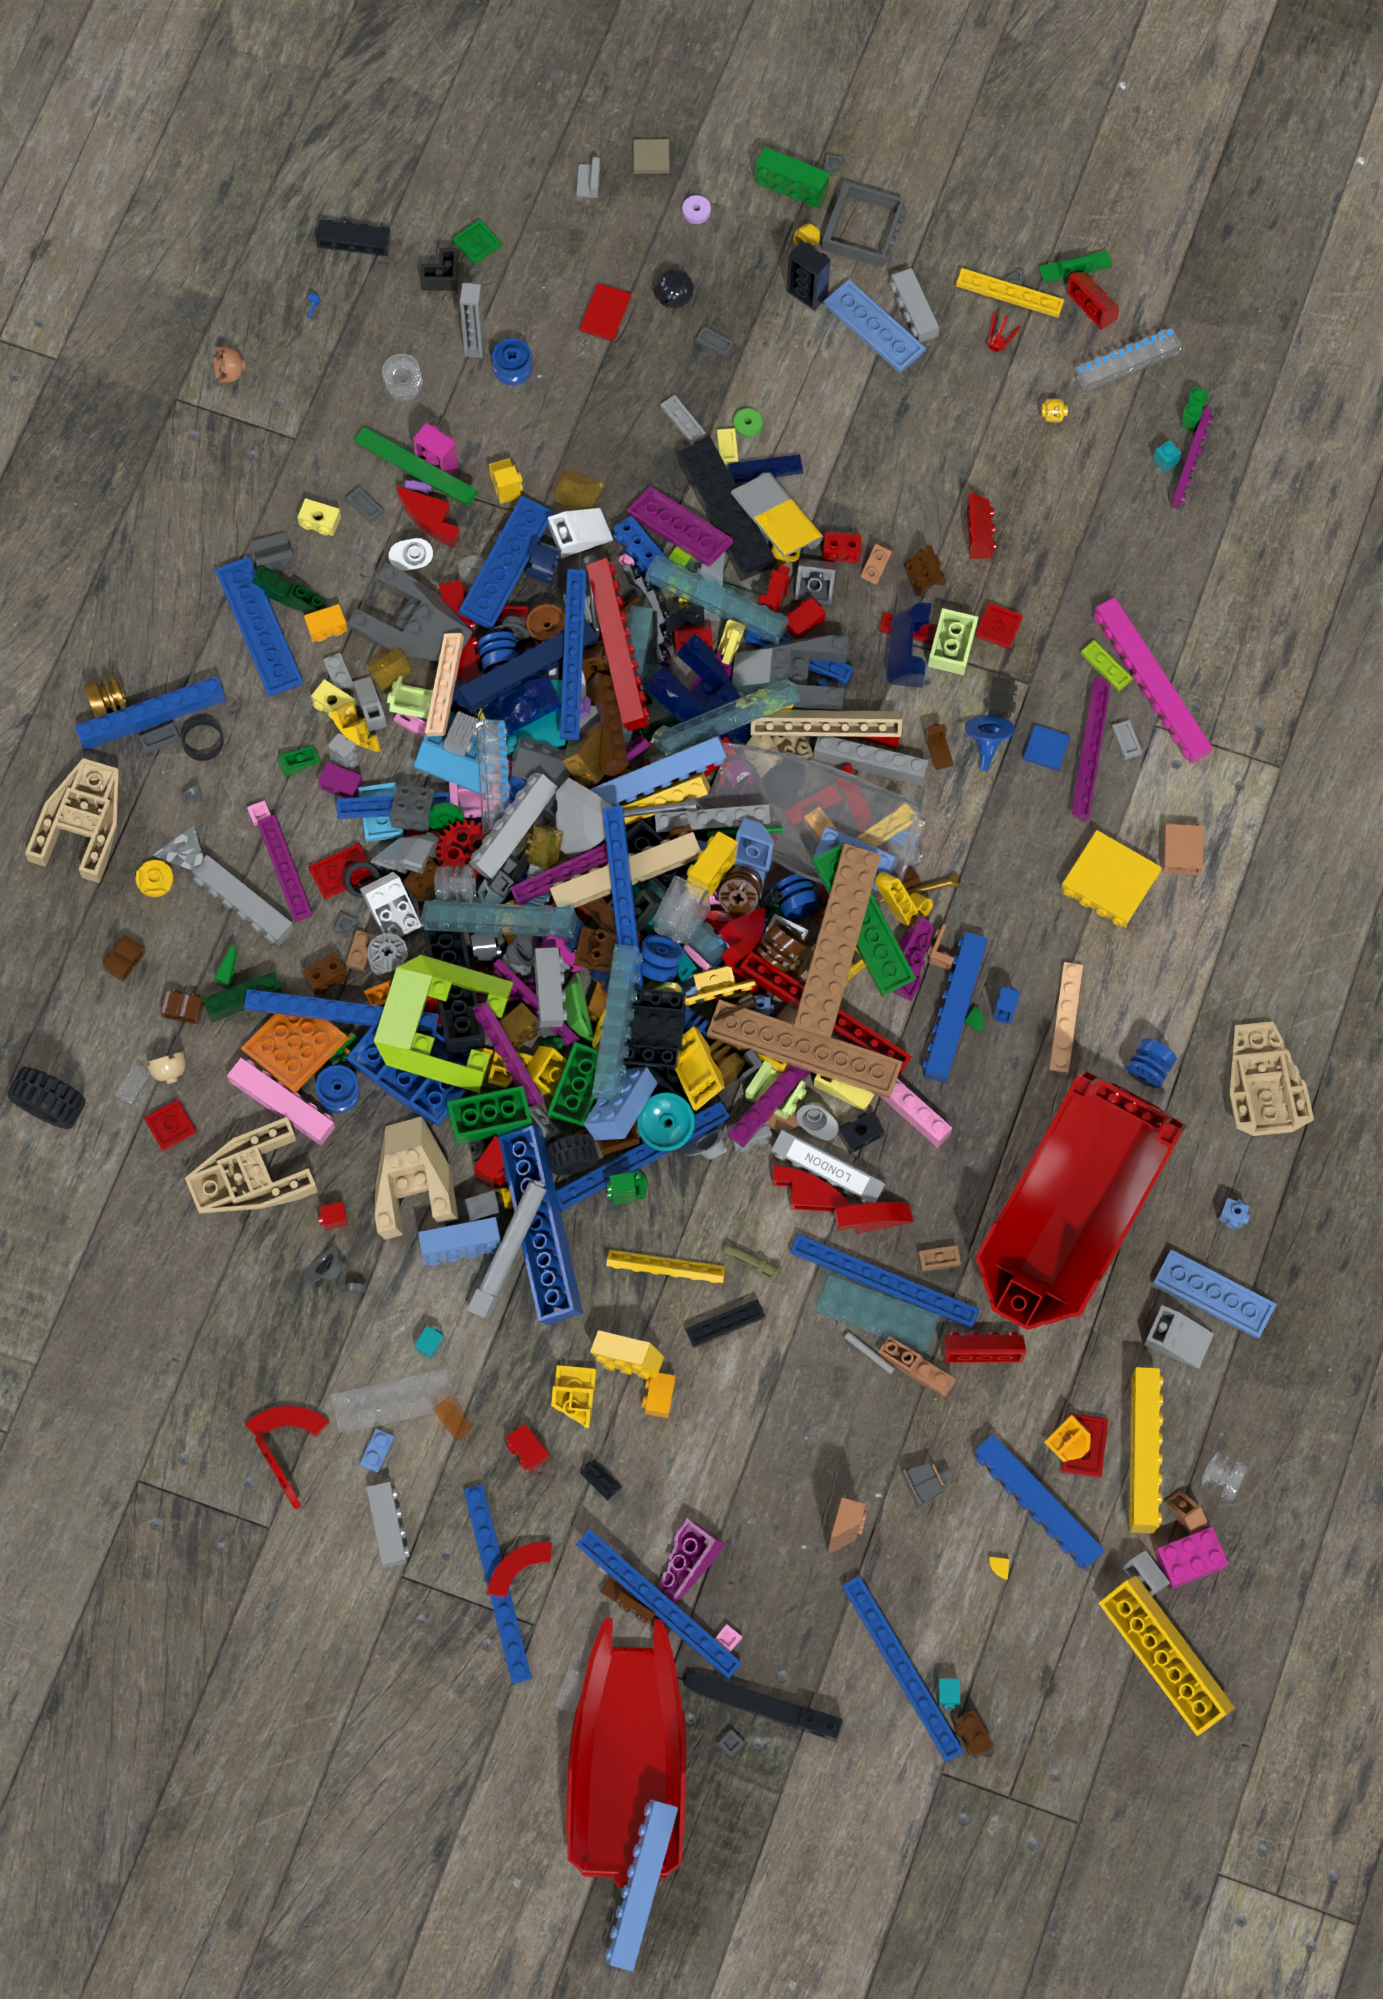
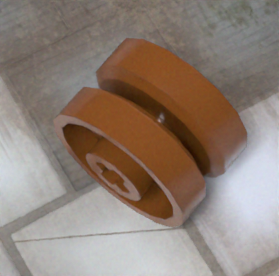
M550 604L540 605L528 615L526 626L530 633V641L534 647L540 645L543 640H550L557 633L565 630V614L559 607Z

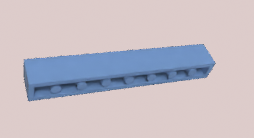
M717 736L590 790L612 807L620 806V801L625 799L627 803L637 799V794L643 792L645 796L654 792V787L661 785L664 788L671 785V780L676 778L679 781L690 777V772L696 770L698 774L708 770L707 765L712 763L714 766L720 765L725 762L724 758L728 756L720 736Z
M651 1799L650 1803H647L645 1806L644 1815L646 1818L644 1824H641L639 1828V1843L633 1849V1856L635 1858L633 1865L630 1864L627 1871L628 1883L622 1889L621 1897H623V1901L616 1911V1918L618 1919L616 1926L612 1927L610 1933L611 1945L605 1951L604 1958L610 1966L634 1971L678 1810L676 1806Z

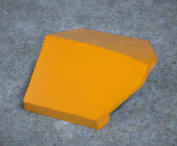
M1071 1415L1044 1443L1065 1462L1082 1458L1090 1450L1091 1433Z

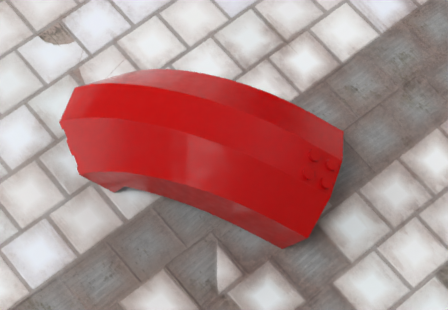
M1082 1070L1074 1079L1024 1174L998 1219L991 1226L975 1257L989 1297L991 1310L1026 1330L1080 1316L1131 1230L1187 1125L1125 1088Z

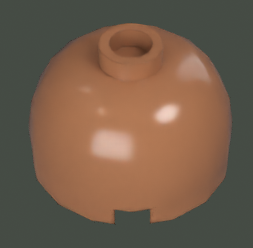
M217 347L215 352H218V357H214L215 377L220 378L218 383H232L238 380L242 370H245V360L233 348Z

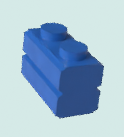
M1010 986L1001 988L993 1017L995 1021L1012 1024L1020 995L1016 988Z

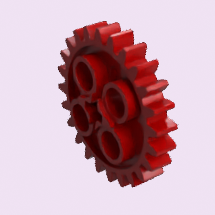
M464 819L463 825L457 821V827L450 824V831L444 829L446 836H439L443 841L442 843H437L441 849L437 850L436 853L442 855L437 860L444 861L441 864V868L448 867L446 869L447 874L453 872L452 878L459 875L460 881L466 876L469 882L471 876L477 880V874H480L473 867L468 868L466 866L472 854H465L462 849L453 846L452 843L455 842L464 848L469 847L472 852H475L476 843L482 842L489 834H486L488 827L481 829L482 823L475 826V821L472 820L469 825L467 820ZM462 833L468 835L465 842L458 841V837ZM453 850L459 851V856L456 859H450V852Z

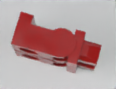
M780 564L777 571L772 570L769 590L766 595L761 594L758 601L757 616L775 622L783 603L784 595L787 596L789 591V567Z

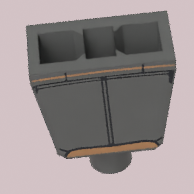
M934 1463L902 1471V1477L917 1509L945 1491L943 1482L952 1478L948 1467L938 1471Z

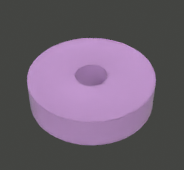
M694 195L684 201L682 213L688 222L701 224L710 217L711 205L705 197Z

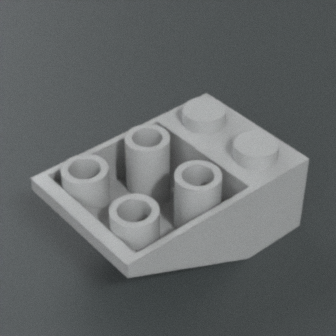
M1161 1305L1144 1346L1199 1370L1214 1333L1180 1312Z

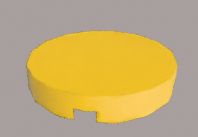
M161 860L146 861L137 870L135 878L137 887L143 894L149 897L163 896L173 886L174 876L172 869Z

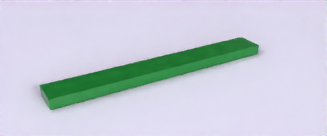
M366 427L354 439L355 444L467 507L478 494L477 489Z

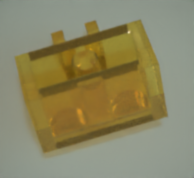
M399 648L389 653H384L381 658H375L374 662L366 666L374 683L381 691L393 685L394 681L397 682L399 676H403L404 679L413 673L406 656Z
M534 826L532 839L527 841V843L531 844L530 850L525 851L526 854H529L528 863L543 869L556 867L558 865L564 831L550 826Z

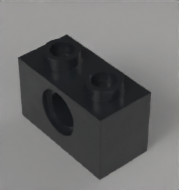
M872 1111L869 1114L865 1112L859 1115L857 1120L852 1123L850 1121L844 1123L840 1127L841 1129H839L838 1134L849 1154H852L884 1136V1129ZM862 1128L865 1130V1133L860 1135L855 1130Z

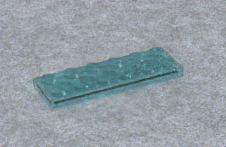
M831 1275L828 1277L816 1309L818 1314L887 1339L890 1336L903 1345L925 1353L929 1349L940 1319L938 1314Z

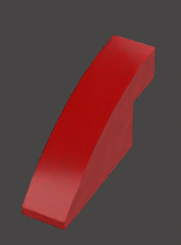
M398 486L397 497L411 520L432 538L455 548L460 533L459 527L446 523L450 513V503Z
M764 907L730 921L719 931L729 946L721 955L729 968L742 960L760 941L765 926L766 910Z
M774 1165L772 1186L792 1187L791 1210L834 1212L835 1208L850 1206V1203L836 1189L823 1180L801 1170Z
M867 1203L838 1207L834 1210L838 1231L855 1228L856 1234L914 1223L910 1203Z

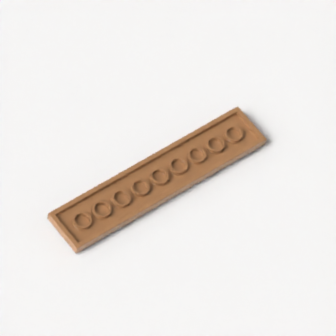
M844 844L842 847L793 1024L795 1029L828 1039L831 1038L879 865L880 854L848 844Z
M719 1000L706 1037L720 1040L748 1051L752 1049L755 1053L890 1099L903 1061L832 1037L828 1039L795 1029L793 1024L746 1008L715 1022L714 1018L738 1007L737 1005Z

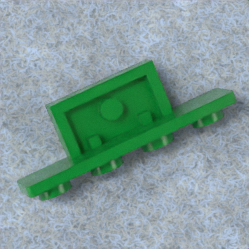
M1102 251L1039 266V271L1043 282L1047 283L1068 278L1072 273H1090L1112 267V262L1108 251Z

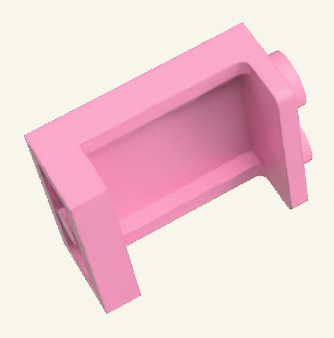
M491 776V783L488 785L484 796L460 786L458 787L456 783L449 782L450 803L457 805L463 810L465 819L498 816L497 808H501L500 796L496 797V794H500L499 783H495L494 776Z

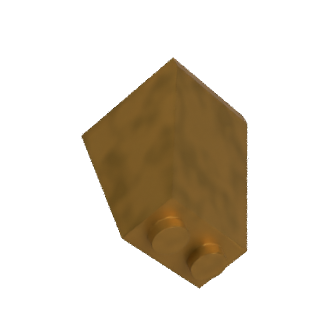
M601 722L579 733V740H569L562 760L575 780L586 788L599 783L605 775L601 774L599 763L602 742Z

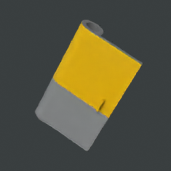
M764 472L758 478L731 491L734 498L783 557L805 546L814 549L823 542L824 536L771 472Z

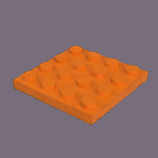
M274 1014L241 1047V1050L293 1093H296L348 1040V1037L328 1020Z

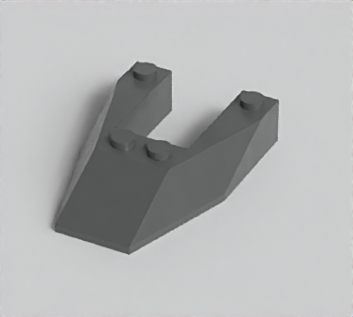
M385 563L376 577L382 587L409 600L394 626L392 627L359 609L355 610L347 623L353 633L397 656L439 662L444 634L462 633L464 636L462 650L473 634L436 592L388 563Z
M828 635L797 639L737 652L734 658L732 689L752 697H756L759 689L794 701L791 710L842 711L844 688L807 685L809 660L846 663L848 637Z

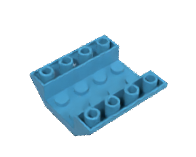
M450 710L445 736L425 735L414 764V769L447 782L456 783L457 786L484 796L491 780V774L500 757V750H505L507 746V737L499 736L498 732L504 731L478 722V726L481 728L477 738L473 737L472 739L474 744L470 753L466 752L465 757L446 751L443 749L444 741L457 715L456 712ZM499 741H506V746H499Z

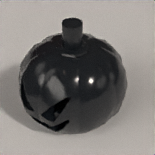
M669 269L660 274L656 279L654 288L656 299L663 306L674 309L688 304L694 291L692 279L688 274L676 269Z

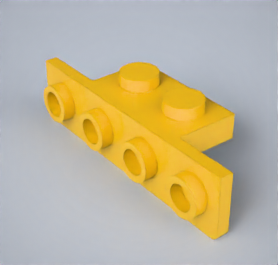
M728 966L693 974L697 993L686 996V1005L695 1004L696 1000L702 998L704 1001L714 999L715 995L722 994V996L731 995L734 993V990L741 989V991L750 990L753 985H756L755 980L750 979L735 983L732 968Z

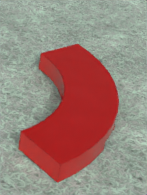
M281 1406L259 1413L245 1424V1427L256 1437L259 1435L263 1437L268 1432L285 1426L303 1429L317 1437L329 1424V1421L320 1414L303 1407Z
M261 1435L255 1438L256 1444L275 1474L289 1502L297 1510L302 1505Z
M552 1542L531 1543L508 1554L493 1572L486 1595L506 1598L512 1580L521 1570L535 1564H549L551 1562Z

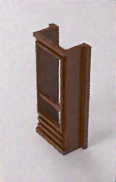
M604 896L580 906L607 933L617 935L615 914L606 906L610 899ZM637 931L639 949L645 937L648 936L643 931Z

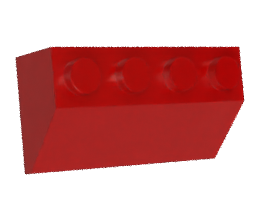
M951 1332L948 1335H944L943 1338L944 1363H1023L1026 1355L1024 1335H1019L1017 1332H1009L1007 1335H999L997 1332H989L987 1335H979L977 1332L959 1335L957 1332Z

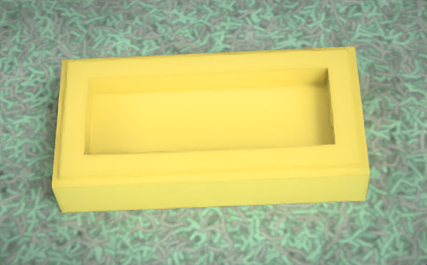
M735 428L717 429L719 454L725 465L738 464Z

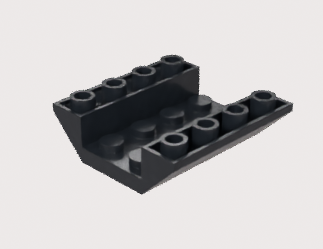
M609 986L605 1039L601 1043L599 1061L677 1068L681 1057L686 1020V993Z

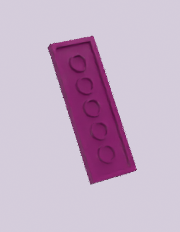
M651 486L626 510L627 515H632L636 521L708 567L733 544L731 537Z

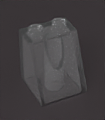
M675 875L653 919L654 930L660 935L672 938L676 943L688 945L711 911L709 892Z

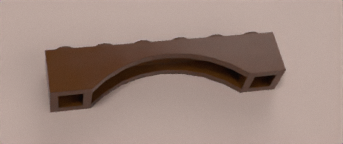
M597 672L586 687L588 697L597 707L601 718L600 769L601 774L618 778L629 765L620 711L612 676Z

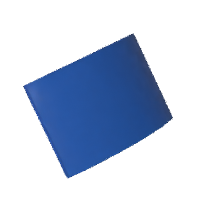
M372 1026L346 1060L396 1101L417 1115L439 1126L448 1115L446 1110L447 1102L461 1099L467 1090L387 1066L374 1043L378 1027ZM417 1032L435 1038L430 1053L431 1057L467 1066L470 1056L468 1052L447 1054L444 1037L437 1032L436 1034Z

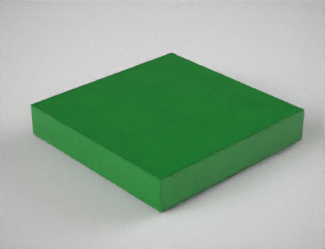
M481 219L452 238V242L473 266L502 247L500 240Z

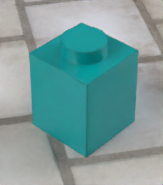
M1169 440L1155 450L1153 460L1165 473L1179 463L1181 452Z
M426 1326L414 1345L415 1351L432 1360L444 1342L443 1332L436 1327L430 1328Z
M939 1679L938 1706H943L945 1710H954L955 1706L959 1707L960 1679Z

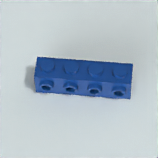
M632 515L614 527L613 538L616 543L621 544L625 548V553L635 560L637 568L640 571H644L647 575V580H650L657 589L665 585L671 577H676L674 566Z

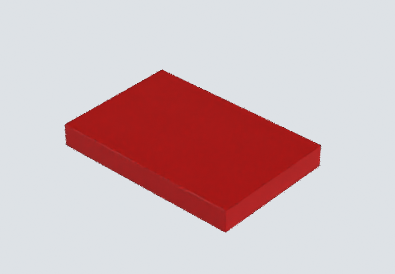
M597 283L581 323L580 331L614 342L632 297L631 293Z
M359 843L308 866V870L324 901L346 891L343 884V875L345 869L350 864L357 861L369 863ZM357 869L351 875V884L353 887L371 879L372 875L367 869Z
M1069 1413L1068 1418L1073 1415L1091 1433L1090 1450L1082 1458L1062 1462L1061 1472L1101 1478L1108 1419Z

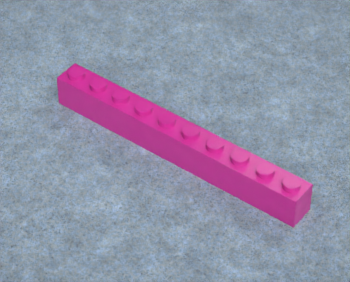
M1114 597L1097 606L1094 613L1096 623L1102 626L1105 637L1113 643L1114 651L1122 657L1125 668L1131 671L1134 682L1142 688L1143 696L1151 702L1154 713L1159 714L1163 727L1170 731L1171 738L1181 748V754L1184 759H1188L1190 764L1209 755L1212 749L1211 744L1116 598Z

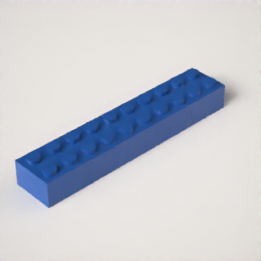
M531 1125L499 1136L498 1139L514 1212L529 1182L533 1183L536 1180L544 1184V1189L547 1190L522 1242L538 1321L550 1325L583 1314L553 1175L546 1152L543 1131Z

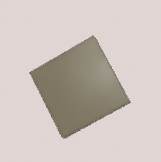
M669 139L633 140L634 174L669 173Z

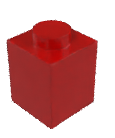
M343 1202L320 1207L321 1213L317 1215L319 1223L324 1225L325 1231L348 1225Z

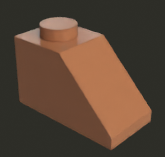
M1181 1490L1164 1501L1181 1526L1191 1535L1200 1532L1209 1525L1202 1508Z

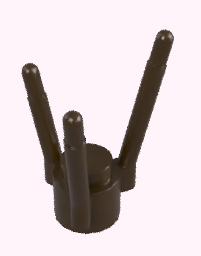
M742 991L727 996H718V999L741 997V999H738L740 1006L714 1018V1021L723 1019L743 1008L754 1010V1007L758 1005L753 993Z

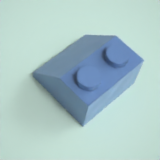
M744 818L736 836V841L738 842L736 861L769 871L774 840L762 823Z

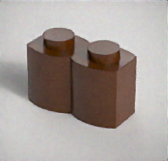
M127 936L118 939L114 945V951L111 954L108 953L103 959L104 970L122 982L127 979L145 954L144 947Z
M178 990L166 991L160 1012L161 1017L190 1024H199L204 1007L203 998L195 993L184 995Z

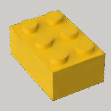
M719 831L715 837L711 836L705 851L702 850L699 853L696 864H692L687 871V893L705 903L708 902L736 862L737 841Z
M599 1330L590 1351L596 1357L595 1360L602 1363L605 1369L611 1371L619 1369L620 1372L627 1375L635 1373L643 1379H649V1377L656 1379L664 1356L649 1342Z

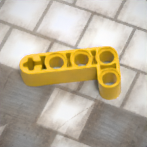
M881 872L876 877V887L898 922L910 928L920 916L925 918L933 907L932 900L918 892H914L909 896L898 878L886 872Z

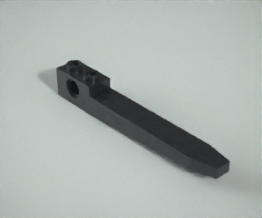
M687 1673L684 1682L685 1687L702 1697L836 1743L844 1724L841 1718L805 1706L801 1707L708 1675Z

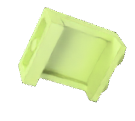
M399 676L397 682H393L392 691L388 695L389 711L428 719L433 691L403 685V676Z
M764 1061L746 1089L745 1094L748 1101L755 1104L781 1075V1073L772 1069L771 1063ZM801 1080L793 1093L774 1113L775 1115L786 1120L789 1115L794 1114L797 1108L796 1103L799 1099L802 1100L807 1091L804 1081Z

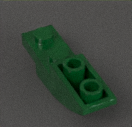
M261 565L251 581L266 591L265 596L285 606L309 614L322 610L327 601L295 581L291 584Z

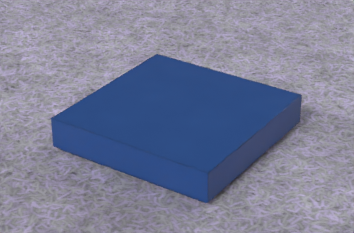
M1035 725L1023 760L1059 771L1071 736Z

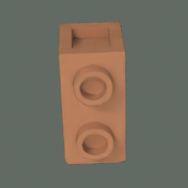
M876 543L864 567L861 578L873 584H878L889 558L894 556L896 550L882 543Z
M943 924L941 929H937L934 936L936 943L934 946H930L927 956H930V964L950 971L954 958L946 952H937L947 925Z

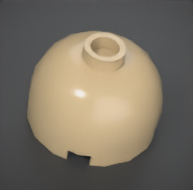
M182 1051L148 1061L146 1065L150 1075L155 1080L166 1081V1084L178 1081L177 1077L184 1073L186 1059Z

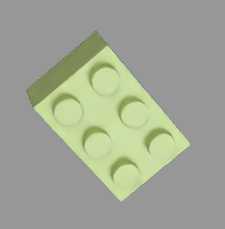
M942 608L928 667L960 675L965 674L978 623L977 616Z

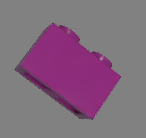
M327 762L318 780L319 789L342 798H356L359 792L358 787L362 786L363 780L359 772L355 770L349 771L343 769L337 763L330 764Z

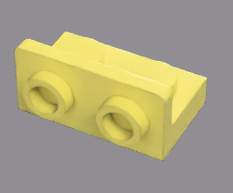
M732 619L727 621L717 652L724 656L722 662L727 665L734 660L746 625Z

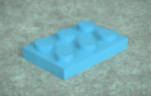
M396 782L358 787L361 798L395 796L397 787ZM391 816L363 818L366 842L404 837L403 829L391 827Z

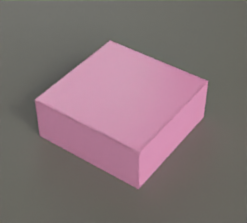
M265 800L247 807L254 826L258 825V820L271 816Z
M726 1624L715 1640L731 1653L742 1639V1636Z

